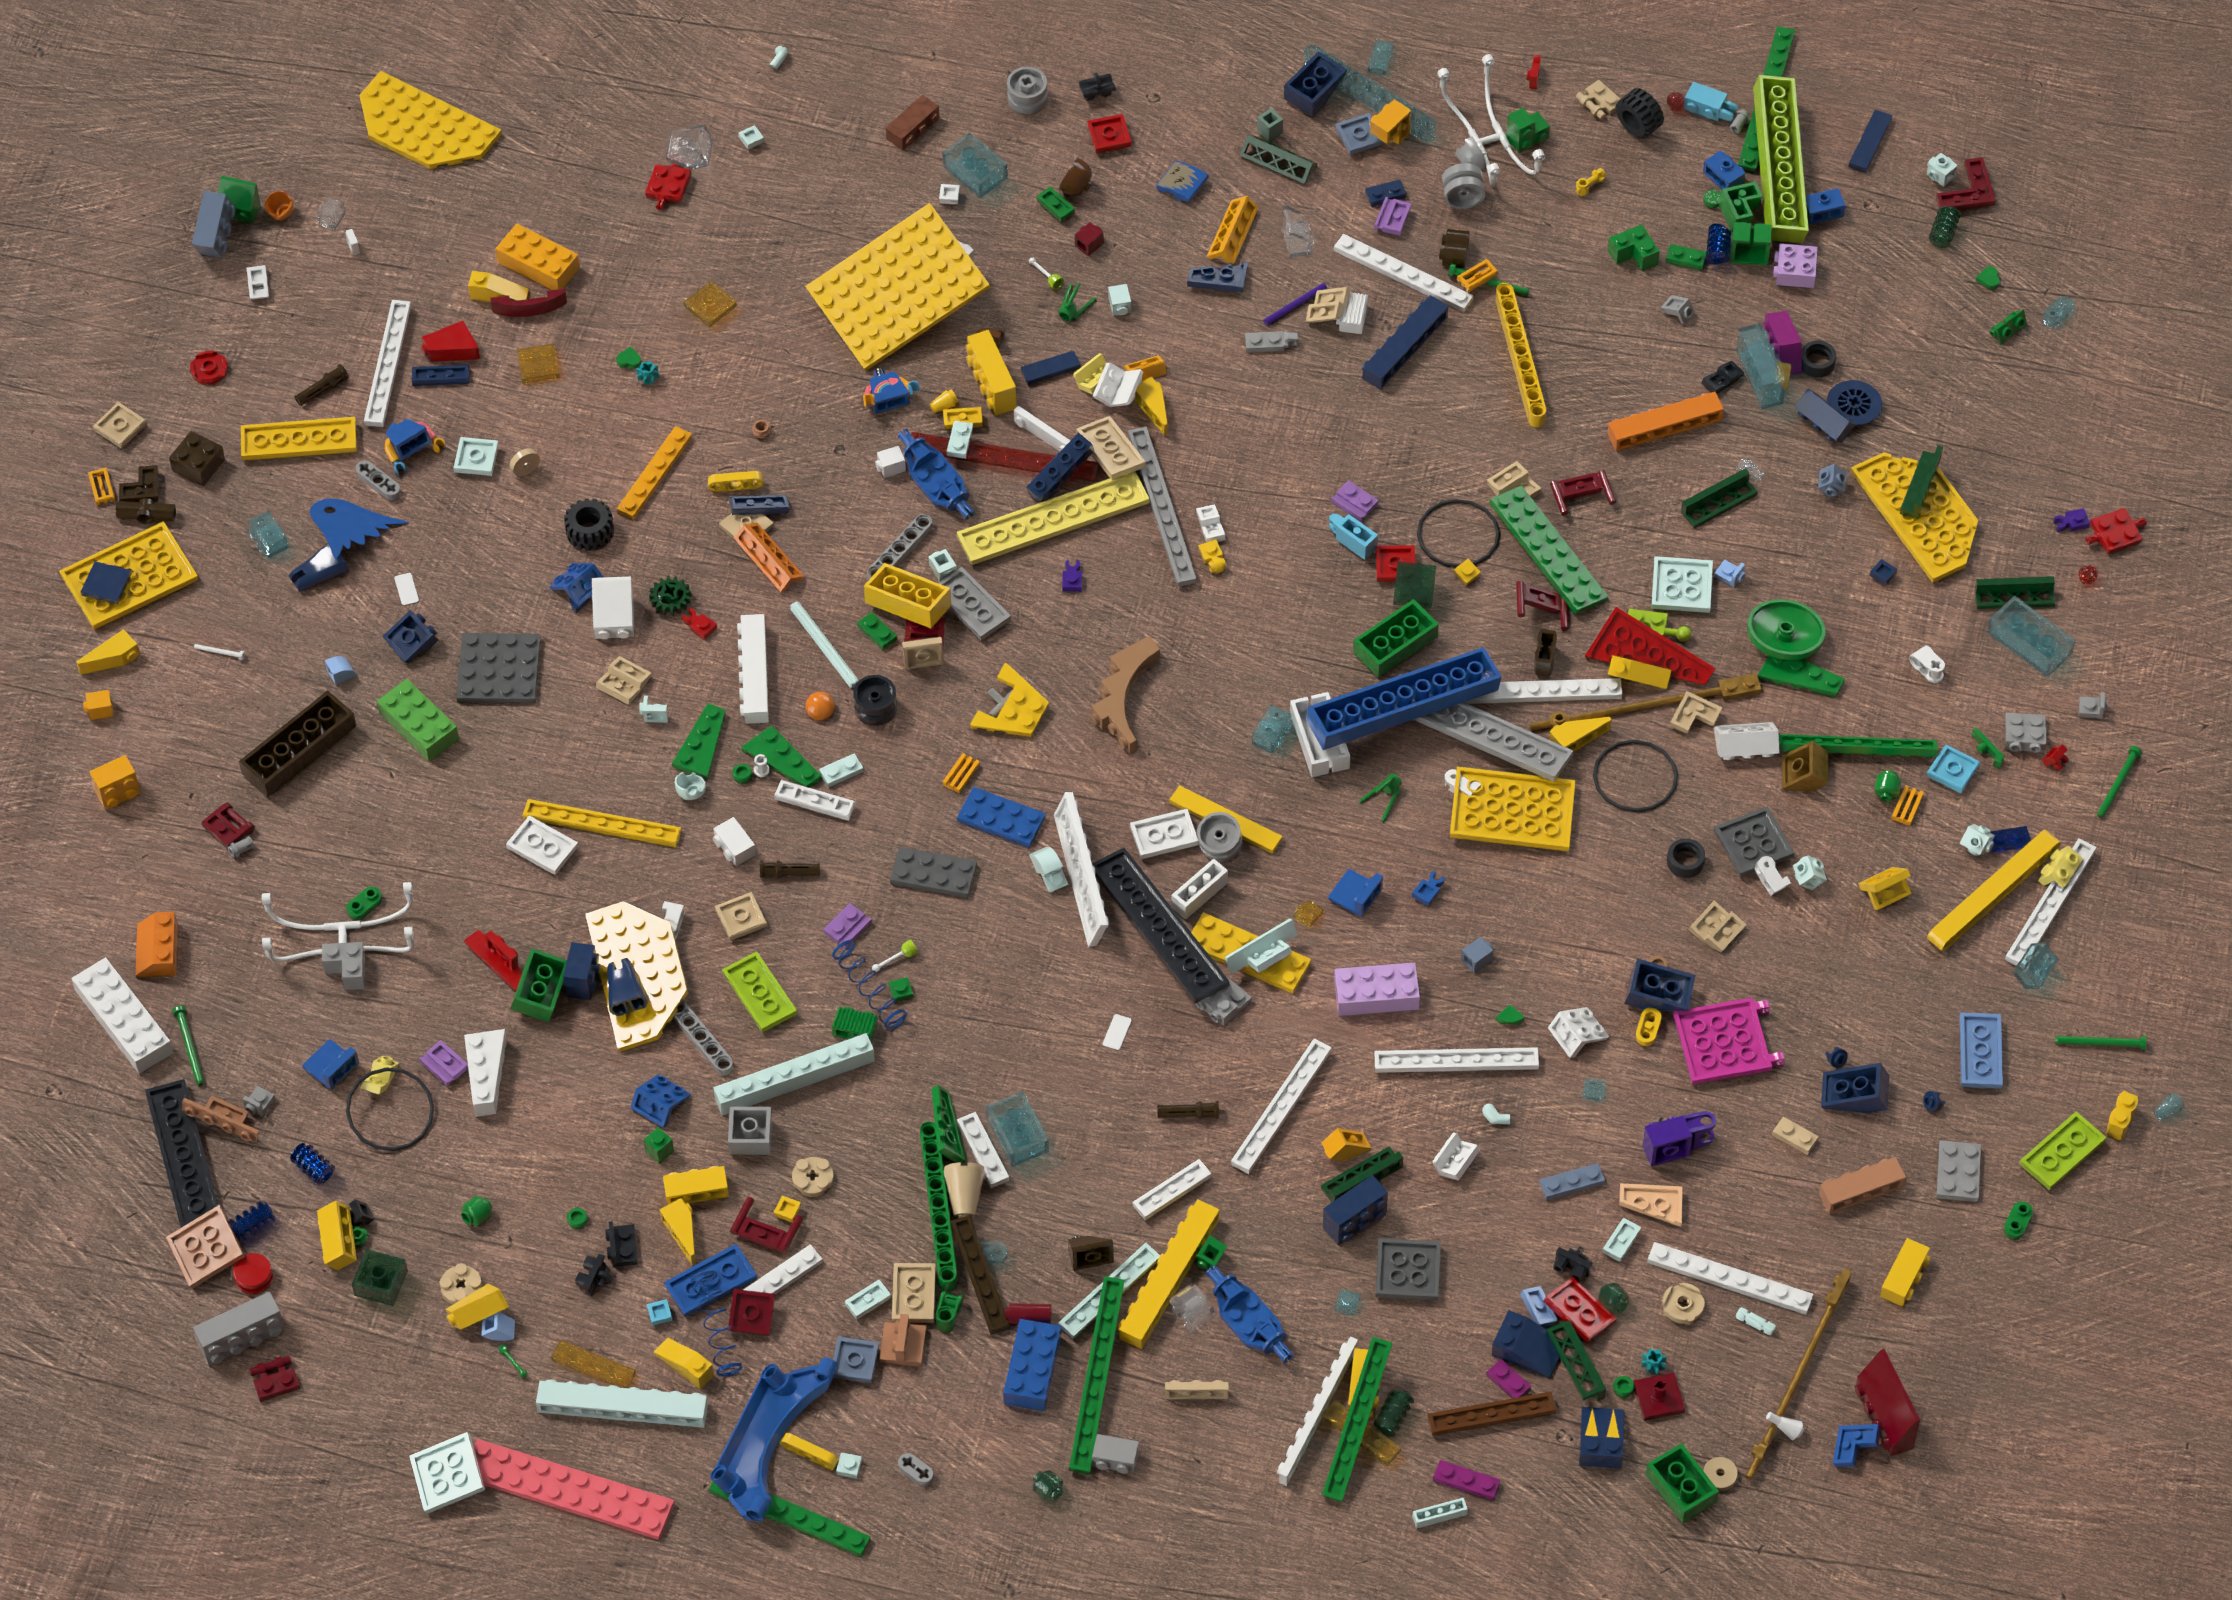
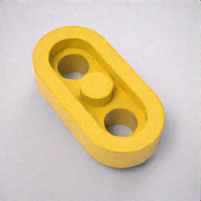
M1647 1008L1641 1014L1635 1038L1642 1046H1650L1656 1040L1661 1024V1013L1657 1009Z

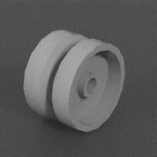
M1020 67L1008 76L1007 99L1014 111L1021 114H1033L1045 107L1048 100L1047 79L1042 71L1034 67Z
M1469 163L1456 164L1446 169L1442 174L1445 201L1452 208L1469 209L1480 204L1485 198L1483 175L1478 166Z
M1224 812L1211 813L1204 817L1198 825L1197 837L1200 849L1208 859L1225 862L1233 859L1240 852L1243 843L1240 826L1237 820L1230 814Z

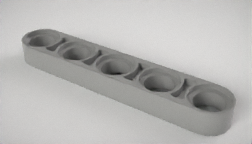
M921 514L917 516L867 570L868 581L872 577L871 574L877 572L883 565L884 560L891 559L893 561L891 565L897 567L932 529V519L929 515ZM921 521L929 523L926 527L918 525ZM915 534L917 537L910 540L907 538V535ZM902 546L905 550L903 552H896L895 548Z
M682 1000L679 1005L683 1007V1010L675 1013L672 1019L719 1075L730 1074L733 1070L731 1057L686 1002ZM688 1019L695 1021L694 1025L690 1027L685 1026L684 1022ZM699 1033L706 1035V1038L702 1041L695 1039ZM711 1047L718 1049L714 1055L708 1054L707 1050ZM723 1061L730 1064L725 1069L719 1068L718 1065Z

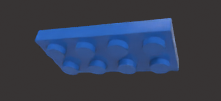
M973 787L957 816V822L1030 848L1046 818V813Z
M737 1244L664 1282L665 1288L684 1317L700 1310L698 1305L707 1296L698 1294L693 1290L695 1284L691 1283V1278L695 1274L709 1270L717 1272V1277L713 1281L697 1284L695 1286L697 1292L713 1293L719 1290L722 1291L703 1300L700 1304L701 1309L732 1293L733 1289H739L757 1279V1274ZM706 1275L700 1276V1277L696 1278L694 1281H698L699 1279H701L702 1277H704V1276H706Z

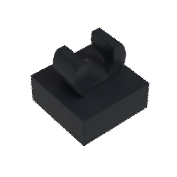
M356 1199L349 1203L351 1218L355 1216L352 1225L359 1226L362 1222L370 1224L375 1220L367 1203Z

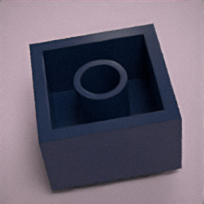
M571 942L563 975L567 997L591 1000L592 993L596 992L597 981L595 979L596 976L600 975L601 964H598L599 953H596L595 945Z

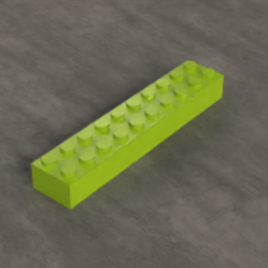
M1759 75L1753 87L1765 224L1772 225L1771 241L1803 243L1809 229L1795 78Z

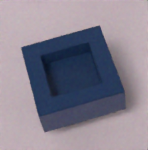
M1882 559L1870 571V576L1885 586L1897 574V568Z

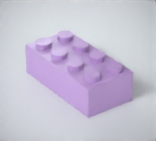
M1415 963L1339 968L1334 970L1338 1016L1419 1010L1420 996Z

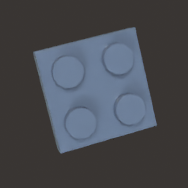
M1370 113L1335 124V129L1349 155L1384 144L1382 140L1370 133V120L1372 118Z
M837 1337L833 1360L837 1362L839 1367L833 1378L872 1383L879 1342Z

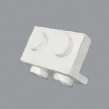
M1452 1133L1440 1152L1435 1156L1433 1165L1440 1176L1459 1181L1480 1149L1478 1145L1461 1141L1457 1133Z

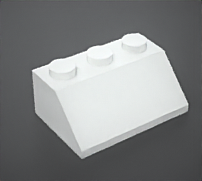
M1773 722L1714 726L1717 753L1724 760L1735 759V756H1742V758H1754V755L1773 757L1774 754L1779 753V734Z

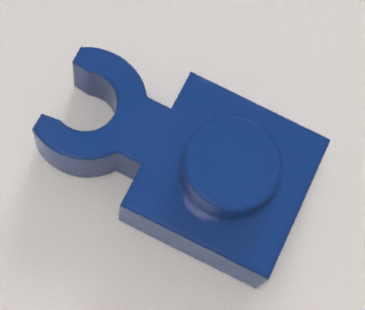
M1431 872L1429 881L1423 879L1412 892V897L1429 906L1440 893V888L1438 887L1444 884L1445 877L1442 876L1440 880H1435L1436 872Z

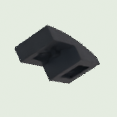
M1729 361L1719 366L1717 372L1704 377L1701 384L1711 393L1716 392L1717 394L1744 375V371L1733 361Z

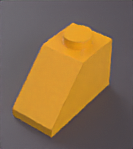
M1337 1128L1321 1142L1326 1156L1331 1160L1338 1161L1350 1159L1372 1149L1363 1132Z

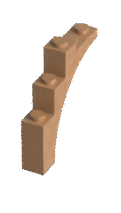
M1150 636L1110 656L1109 669L1112 675L1101 681L1100 694L1103 700L1091 706L1092 714L1090 717L1095 725L1098 724L1102 730L1108 727L1110 733L1118 738L1120 746L1123 749L1126 748L1129 754L1137 751V740L1129 729L1125 717L1126 700L1138 677L1160 660V648Z

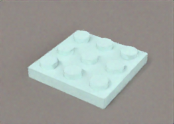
M1655 556L1651 609L1710 613L1713 561Z
M468 1432L410 1455L423 1509L427 1514L485 1490L471 1436Z

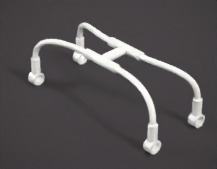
M1487 54L1482 58L1485 74V97L1488 113L1496 134L1479 139L1475 129H1472L1469 122L1447 95V79L1450 78L1448 69L1442 68L1437 74L1440 78V88L1445 101L1464 123L1470 137L1473 136L1477 142L1487 168L1490 187L1494 188L1497 182V175L1501 170L1497 163L1490 164L1483 145L1500 140L1504 149L1507 150L1515 163L1531 175L1539 173L1542 168V161L1545 159V154L1541 149L1533 152L1535 170H1531L1512 151L1504 131L1493 114L1489 83L1492 65H1494L1495 60L1491 54Z
M404 882L403 891L408 902L400 911L371 921L324 923V925L298 924L279 918L273 913L270 893H262V904L269 916L280 924L306 930H338L339 943H347V929H360L361 927L377 925L398 918L410 909L414 896L412 882ZM404 927V935L408 947L364 946V951L409 952L415 944L413 927ZM271 937L262 938L263 950H265L266 956L274 962H286L322 954V949L285 957L273 956Z

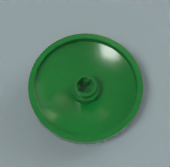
M1775 599L1763 602L1751 611L1747 622V634L1751 642L1760 651L1769 656L1783 660H1800L1814 655L1822 647L1825 638V625L1821 617L1810 607L1792 600Z

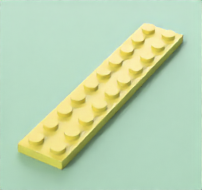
M1132 472L1114 480L1107 479L957 532V538L970 564L974 565L1149 504L1150 499L1136 472Z

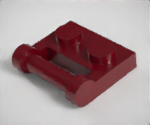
M940 618L932 628L906 619L904 642L922 640L911 637H941L944 649L945 618Z
M225 802L201 823L209 833L228 848L231 843L235 844L244 836L251 834L255 829V825L247 822L232 809L231 804ZM223 815H228L238 825H240L241 828L237 829Z

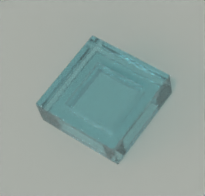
M1586 1078L1582 1099L1602 1102L1606 1081Z

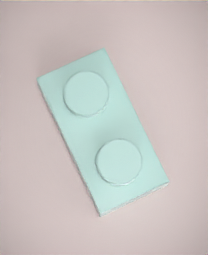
M954 421L947 448V456L966 459L973 431V423Z
M855 753L819 769V773L828 788L864 772Z
M1623 1218L1604 1246L1602 1253L1621 1262L1641 1232V1227Z
M877 1280L845 1300V1305L857 1320L891 1299V1294L882 1282Z

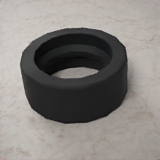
M1821 340L1806 343L1802 347L1803 372L1813 377L1829 375L1834 370L1837 357L1833 346ZM1812 353H1821L1829 358V362L1823 365L1812 364L1808 361L1807 356Z
M1682 838L1670 845L1667 853V866L1673 874L1682 878H1691L1702 871L1705 864V850L1699 842L1690 838ZM1680 851H1690L1697 855L1698 861L1693 865L1684 866L1675 861L1674 856Z

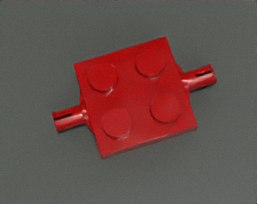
M674 157L671 166L655 164L645 195L647 198L658 200L657 210L662 211L665 202H681L692 172L691 169L679 167L681 163L679 157Z
M2125 508L2092 518L2090 525L2094 530V535L2086 537L2085 541L2087 545L2099 542L2107 554L2139 544L2143 538L2137 528L2146 526V520L2141 518L2134 521Z

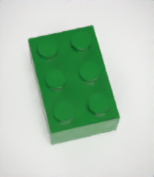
M531 948L510 1010L549 1022L564 980L563 975L567 960Z
M1683 1443L1647 1463L1646 1476L1682 1523L1717 1503L1718 1489Z

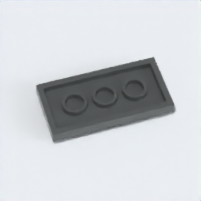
M899 847L890 877V884L968 898L977 861Z

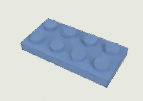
M1960 1012L1961 1087L2002 1089L2001 1014Z

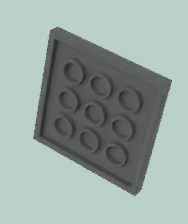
M462 633L457 702L535 703L541 643L540 634Z

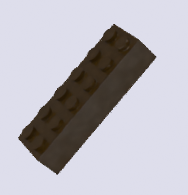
M327 690L239 761L242 775L269 797L357 726L354 713Z

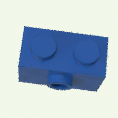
M1722 150L1704 161L1703 173L1721 190L1744 184L1746 174L1744 169L1738 166Z
M1838 188L1806 196L1808 224L1811 225L1844 217L1846 205Z

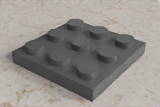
M1768 806L1714 826L1713 831L1739 877L1756 872L1755 864L1764 856L1771 857L1775 864L1794 857L1793 849Z
M1379 1238L1375 1297L1438 1301L1441 1242Z

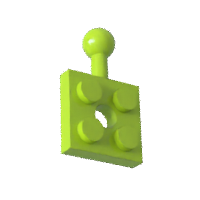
M1629 609L1628 611L1629 615L1663 636L1677 637L1681 642L1690 640L1692 636L1691 630L1685 626L1680 627L1678 630L1666 628L1667 613Z

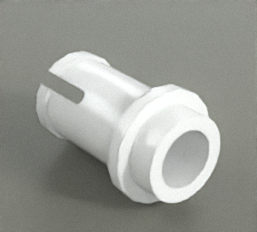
M759 754L754 758V773L758 777H765L769 773L767 758H765V755Z

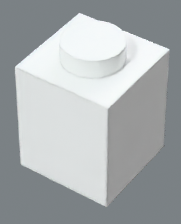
M899 446L877 452L875 465L878 472H882L884 478L906 471L905 459Z

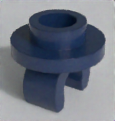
M1835 1047L1831 1054L1829 1052L1825 1053L1827 1061L1834 1068L1842 1067L1848 1059L1847 1052L1839 1047Z
M1928 1091L1925 1093L1923 1104L1928 1111L1932 1112L1941 1109L1946 1103L1945 1101H1940V1092Z

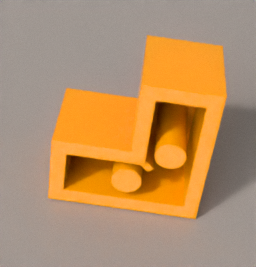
M1395 99L1386 104L1378 115H1374L1370 120V133L1386 144L1392 140L1399 145L1410 134L1411 110Z

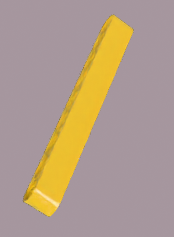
M1501 283L1496 288L1497 309L1528 422L1532 427L1539 428L1545 424V402L1513 287L1508 283Z
M2047 830L2040 832L1929 932L1927 939L1941 951L1948 949L2050 858L2051 854L2059 849L2061 841Z

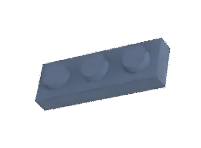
M1596 1163L1540 1179L1539 1184L1547 1201L1605 1184V1179L1599 1164Z

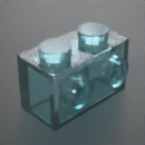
M270 511L248 520L250 526L248 532L251 538L257 540L258 549L261 553L264 552L268 558L289 549L287 538Z
M1270 705L1252 733V745L1273 754L1276 748L1282 746L1285 734L1290 733L1293 727L1291 722L1292 714Z
M2046 942L2031 943L2012 973L2025 989H2040L2059 959Z

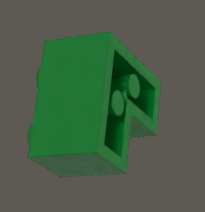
M1524 108L1508 114L1506 137L1518 153L1528 150L1533 145L1544 142L1549 138L1550 125L1538 111L1529 115Z
M1756 181L1725 188L1720 193L1717 202L1731 232H1733L1734 222L1750 223L1753 217L1751 210L1758 209L1763 195Z
M1642 224L1609 237L1608 253L1616 264L1633 258L1641 271L1657 266L1659 263L1660 251Z

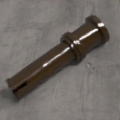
M338 364L336 369L329 373H324L322 379L295 395L294 398L298 405L302 406L329 387L334 388L343 379L347 380L349 375L346 369L341 364Z
M760 860V878L764 876L780 878L782 875L820 876V863H782L780 860L776 862Z
M1198 1101L1196 1104L1157 1105L1158 1118L1196 1116L1199 1119L1203 1117L1219 1119V1101H1215V1103H1202V1101Z

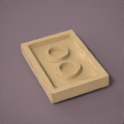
M894 1263L892 1322L899 1321L900 1314H909V1323H934L935 1263Z

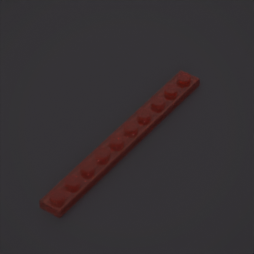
M911 432L914 439L924 438L926 443L940 451L945 458L1040 473L1056 456L970 441L966 459L947 456L950 438ZM1086 460L1069 478L1095 482L1099 463Z

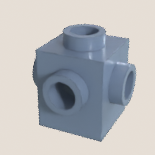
M1836 464L1821 469L1818 489L1830 498L1845 492L1847 473Z

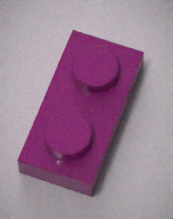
M1502 1359L1486 1372V1376L1510 1398L1523 1397L1531 1390V1385Z

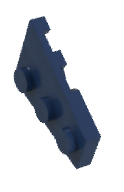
M1242 262L1238 266L1225 264L1221 268L1213 266L1190 268L1187 287L1243 293L1248 262Z

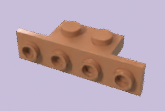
M212 1095L205 1107L186 1098L183 1099L182 1111L187 1115L198 1117L209 1125L214 1124L221 1127L227 1133L239 1135L245 1141L257 1143L259 1130L244 1124L248 1117V1111Z

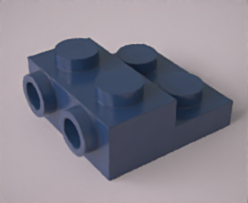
M411 610L382 636L407 664L421 651L426 653L439 640L436 637L438 632L431 625L427 627L424 624L427 620L419 612L415 614Z

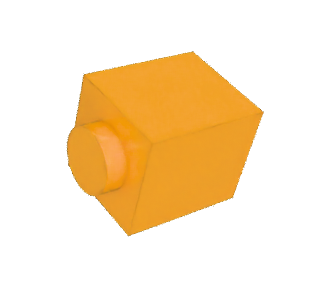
M109 690L85 693L86 701L83 702L84 712L89 713L90 720L114 716Z

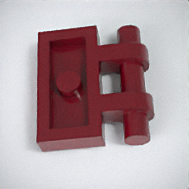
M280 1356L275 1358V1361L265 1364L262 1362L257 1364L256 1367L249 1369L251 1376L258 1374L261 1376V1378L253 1380L260 1402L300 1389L294 1367L287 1370L284 1367L292 1364L290 1356L284 1358ZM278 1368V1373L267 1376L266 1372Z

